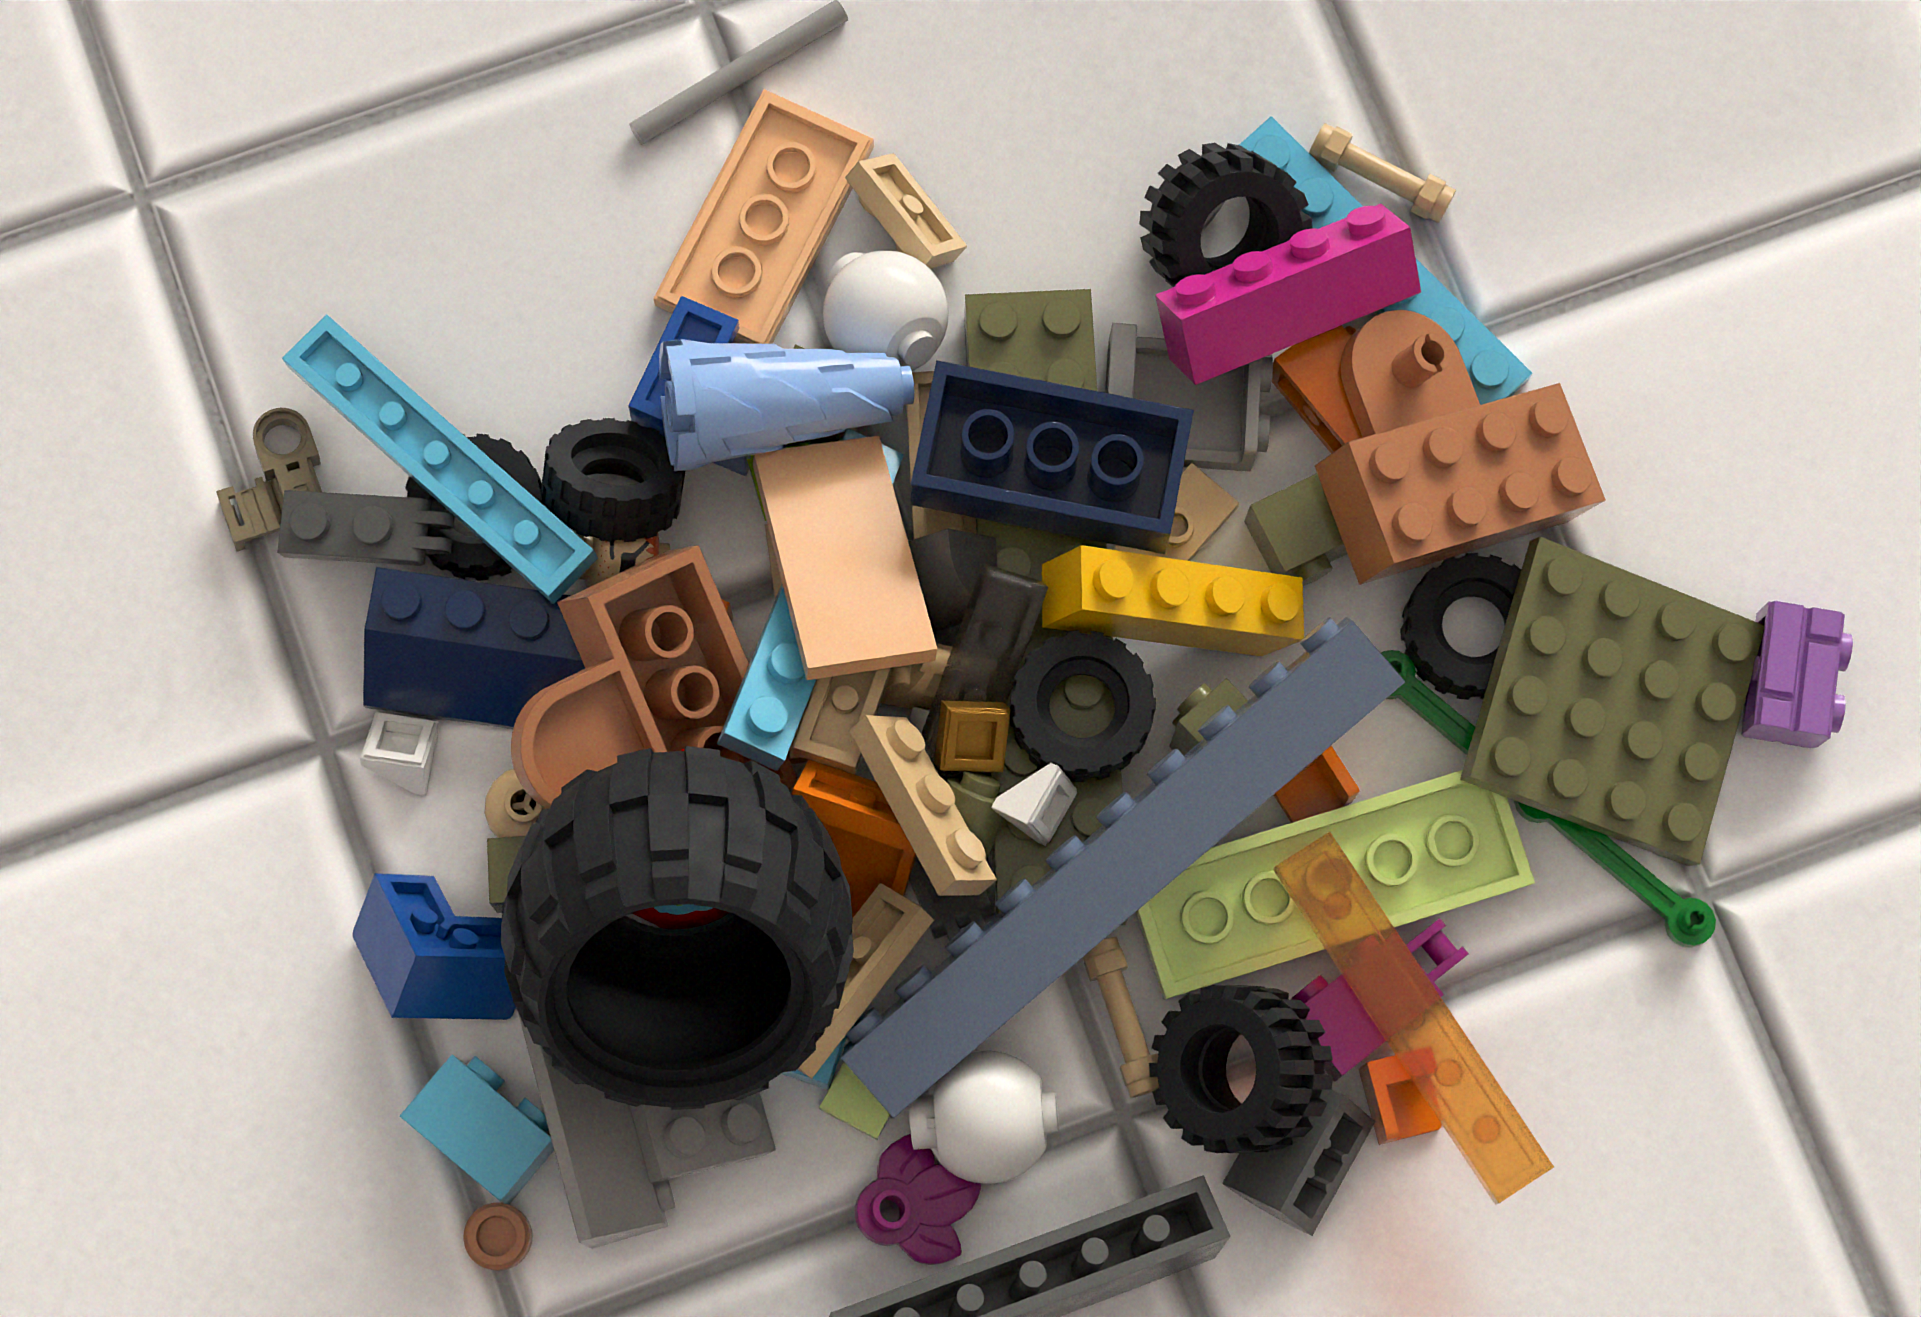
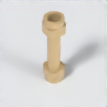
M1324 123L1309 151L1324 168L1335 172L1338 165L1414 203L1410 212L1426 220L1430 218L1437 223L1441 221L1456 192L1455 189L1446 185V181L1432 174H1429L1426 181L1352 144V133L1338 126L1334 128Z
M1117 937L1107 938L1083 957L1090 982L1098 981L1126 1063L1121 1065L1119 1069L1130 1098H1135L1151 1093L1159 1088L1158 1077H1149V1063H1157L1158 1053L1153 1055L1149 1053L1122 974L1128 968L1123 950L1120 948Z

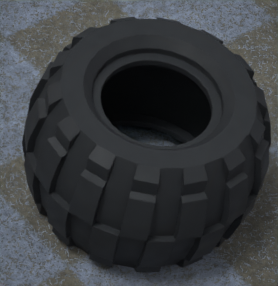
M685 746L684 751L654 753L651 748L618 755L617 763L599 771L587 769L561 787V794L553 799L551 807L542 809L535 824L532 823L509 872L507 896L502 906L501 945L505 955L504 973L513 1002L524 1027L528 1029L533 1043L541 1045L544 1052L552 1057V1066L573 1083L587 1084L604 1092V1098L635 1107L649 1105L669 1107L671 1110L703 1109L705 1105L731 1099L739 1101L768 1089L769 1081L781 1073L796 1071L816 1050V1042L824 1034L825 1028L831 1025L834 1010L839 1009L854 953L850 885L841 868L840 856L828 831L803 796L791 795L788 787L780 783V775L752 760L740 763L721 757L720 750ZM685 904L713 907L729 912L722 918L706 925L685 929L657 928L626 916L635 911L652 907Z

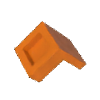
M1330 746L1274 794V797L1290 822L1293 823L1347 806L1353 802L1360 790L1333 747Z
M1431 1047L1369 1061L1358 1069L1371 1118L1376 1121L1373 1126L1379 1145L1434 1132L1441 1128L1442 1121L1430 1077L1437 1073Z

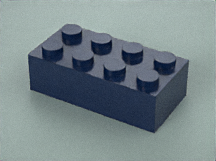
M936 360L911 479V505L1165 554L1171 534L1194 410Z

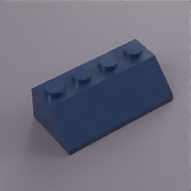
M376 567L364 628L363 706L370 709L513 729L521 710L535 694L585 669L557 603L572 595L563 594L552 604L538 590Z

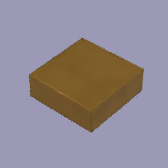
M941 700L934 764L939 770L1003 772L1011 709L1004 702Z

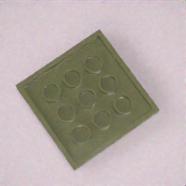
M1541 536L1531 540L1527 548L1460 780L1686 866L1699 865L1751 681L1754 661L1762 641L1764 625Z

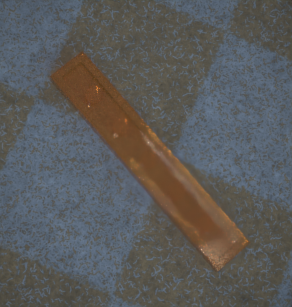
M1328 832L1276 865L1273 871L1494 1204L1501 1203L1554 1168L1331 832Z

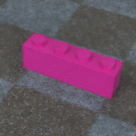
M1378 204L1376 206L1356 208L1346 218L1319 229L1312 228L1297 232L1289 241L1262 252L1245 253L1237 257L1232 264L1205 275L1188 276L1180 280L1175 287L1160 292L1155 297L1169 360L1197 385L1421 293L1410 226L1384 205Z

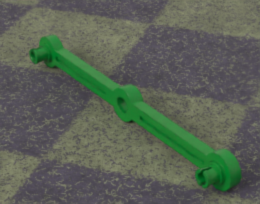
M1396 650L1381 652L1405 681L1403 685L1386 699L1393 700L1399 698L1467 755L1475 726L1415 677L1416 670L1414 664L1406 654ZM1514 800L1516 810L1524 819L1535 823L1547 821L1664 918L1667 935L1674 943L1682 947L1692 948L1702 945L1711 938L1715 931L1716 918L1713 910L1707 903L1696 898H1681L1607 835Z

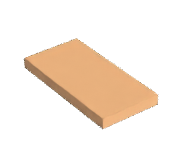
M763 89L653 298L655 306L673 313L680 297L684 296L738 319L739 330L733 341L734 343L773 344L853 189L845 179V176L858 161L869 158L874 148V139Z
M873 436L783 448L782 450L755 454L753 468L806 680L935 661L937 645L880 437Z

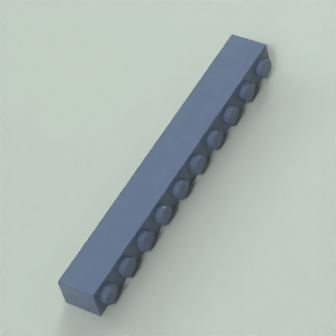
M1329 617L1315 627L1300 642L1306 650L1305 653L1287 668L1280 661H1277L1260 674L1249 685V688L1255 695L1236 712L1229 705H1226L1212 715L1198 729V732L1204 738L1184 756L1176 748L1163 757L1147 773L1153 781L1134 799L1127 792L1114 799L1096 817L1102 826L1085 841L1081 842L1074 835L1059 846L1046 859L1047 864L1052 869L1031 886L1024 878L1011 887L995 903L1001 911L982 929L975 921L962 929L945 946L950 956L933 971H930L923 964L907 976L894 990L900 999L884 1013L880 1014L873 1007L858 1018L846 1034L850 1042L845 1045L841 1059L893 1118L1405 683L1403 678L1353 620L1345 617L1340 623L1336 624Z

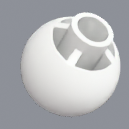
M875 251L867 254L853 252L843 256L833 265L827 278L829 288L824 300L823 321L827 337L834 350H843L845 353H885L886 357H895L899 360L900 366H910L912 371L924 365L932 358L944 339L948 326L949 310L944 289L930 268L918 259L896 251Z
M997 1051L970 1053L929 1088L927 1095L919 1096L909 1105L913 1149L931 1148L945 1169L959 1178L974 1183H1001L1025 1173L1044 1153L1047 1147L1046 1133L1059 1131L1056 1093H1043L1040 1076L1028 1064L1017 1057Z

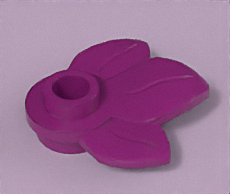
M911 1134L889 1145L880 1155L876 1181L866 1186L856 1200L855 1220L862 1234L876 1244L883 1246L898 1245L912 1260L921 1264L936 1265L945 1263L960 1256L962 1253L959 1238L951 1224L963 1218L973 1208L980 1194L981 1183L966 1181L949 1172L941 1164L935 1165L934 1153L931 1148L914 1150ZM882 1200H891L898 1206L899 1218L896 1222H889L881 1216L879 1206Z

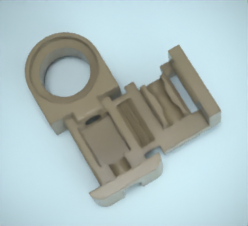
M289 408L271 409L262 414L254 425V446L266 481L264 482L262 477L254 479L256 487L235 493L233 486L216 491L237 552L246 549L244 542L280 531L279 525L281 523L284 490L322 492L313 468L321 464L319 452L306 419L295 410ZM279 425L291 426L300 433V444L291 453H273L264 444L265 436L269 430ZM230 499H236L245 525L241 526L235 507L231 505Z

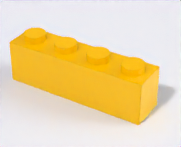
M1083 545L1041 564L1042 628L1065 631L1079 630L1080 633L1091 634V631L1104 633L1103 636L1254 656L1267 655L1300 642L1304 638L1302 577Z

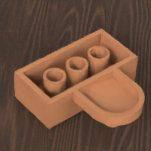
M1392 310L1381 313L1361 326L1348 340L1341 359V378L1362 438L1347 442L1314 467L1359 585L1567 523L1606 500L1560 383L1480 405L1462 356L1450 335L1432 319L1408 310Z
M699 545L665 551L557 602L585 669L535 694L523 707L515 722L511 738L513 767L520 784L537 803L548 809L551 807L553 799L561 794V787L585 770H602L617 763L618 755L651 748L654 753L681 751V749L685 750V746L720 750L721 757L740 763L751 761V759L717 744L749 663ZM788 755L778 771L758 763L780 775V783L786 785L788 789L795 786L798 779Z

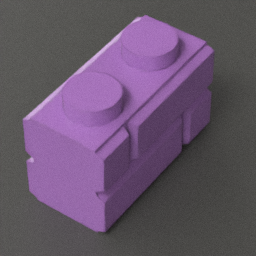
M1769 601L1756 613L1755 622L1764 625V633L1758 655L1754 661L1753 673L1746 695L1741 735L1747 738L1770 742L1779 741L1782 744L1817 748L1831 738V732L1838 733L1844 720L1846 701L1844 695L1836 694L1838 671H1846L1853 647L1852 635L1843 633L1845 614L1839 611L1815 607L1805 608L1804 605L1780 601Z

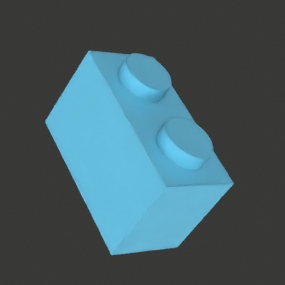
M451 1055L402 1112L400 1117L500 1202L510 1204L554 1151L551 1136L547 1133L549 1128L545 1114L526 1098L515 1107L497 1092L505 1080L476 1056L465 1065L454 1055Z

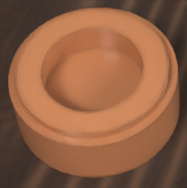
M486 1204L477 1209L468 1219L463 1235L464 1246L470 1258L478 1265L490 1270H507L518 1265L528 1254L532 1244L531 1225L527 1217L520 1210L509 1204Z

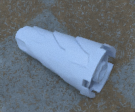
M684 339L663 341L660 346L659 380H666L665 396H660L668 455L671 466L674 465V471L694 470L712 462L782 450L784 444L827 437L844 432L849 428L893 421L892 416L903 413L904 405L913 404L914 381L910 366H900L899 360L895 357H886L885 353H845L843 350L782 349L776 344L704 343Z

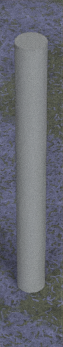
M833 0L629 123L633 134L639 143L643 145L848 21L844 8L838 0Z

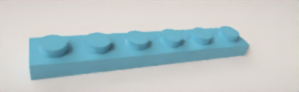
M1272 116L1239 144L1248 151H1253L1277 165V167L1287 172L1297 182L1294 187L1305 194L1309 204L1301 211L1312 217V228L1319 229L1344 219L1354 209L1363 207ZM1416 259L1421 293L1377 310L1375 313L1379 315L1392 310H1408L1432 319L1450 335L1458 347L1480 405L1511 397L1529 380L1532 372Z
M327 314L282 357V360L293 373L552 604L598 559L595 551Z
M846 429L840 441L865 438L866 436L852 429ZM882 444L893 484L904 454ZM783 584L780 586L717 742L718 745L775 771H778L786 759L816 679L806 680Z

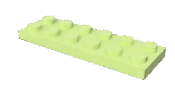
M1460 770L1210 848L1136 911L1163 999L1535 884L1507 797L1460 780L1463 771Z

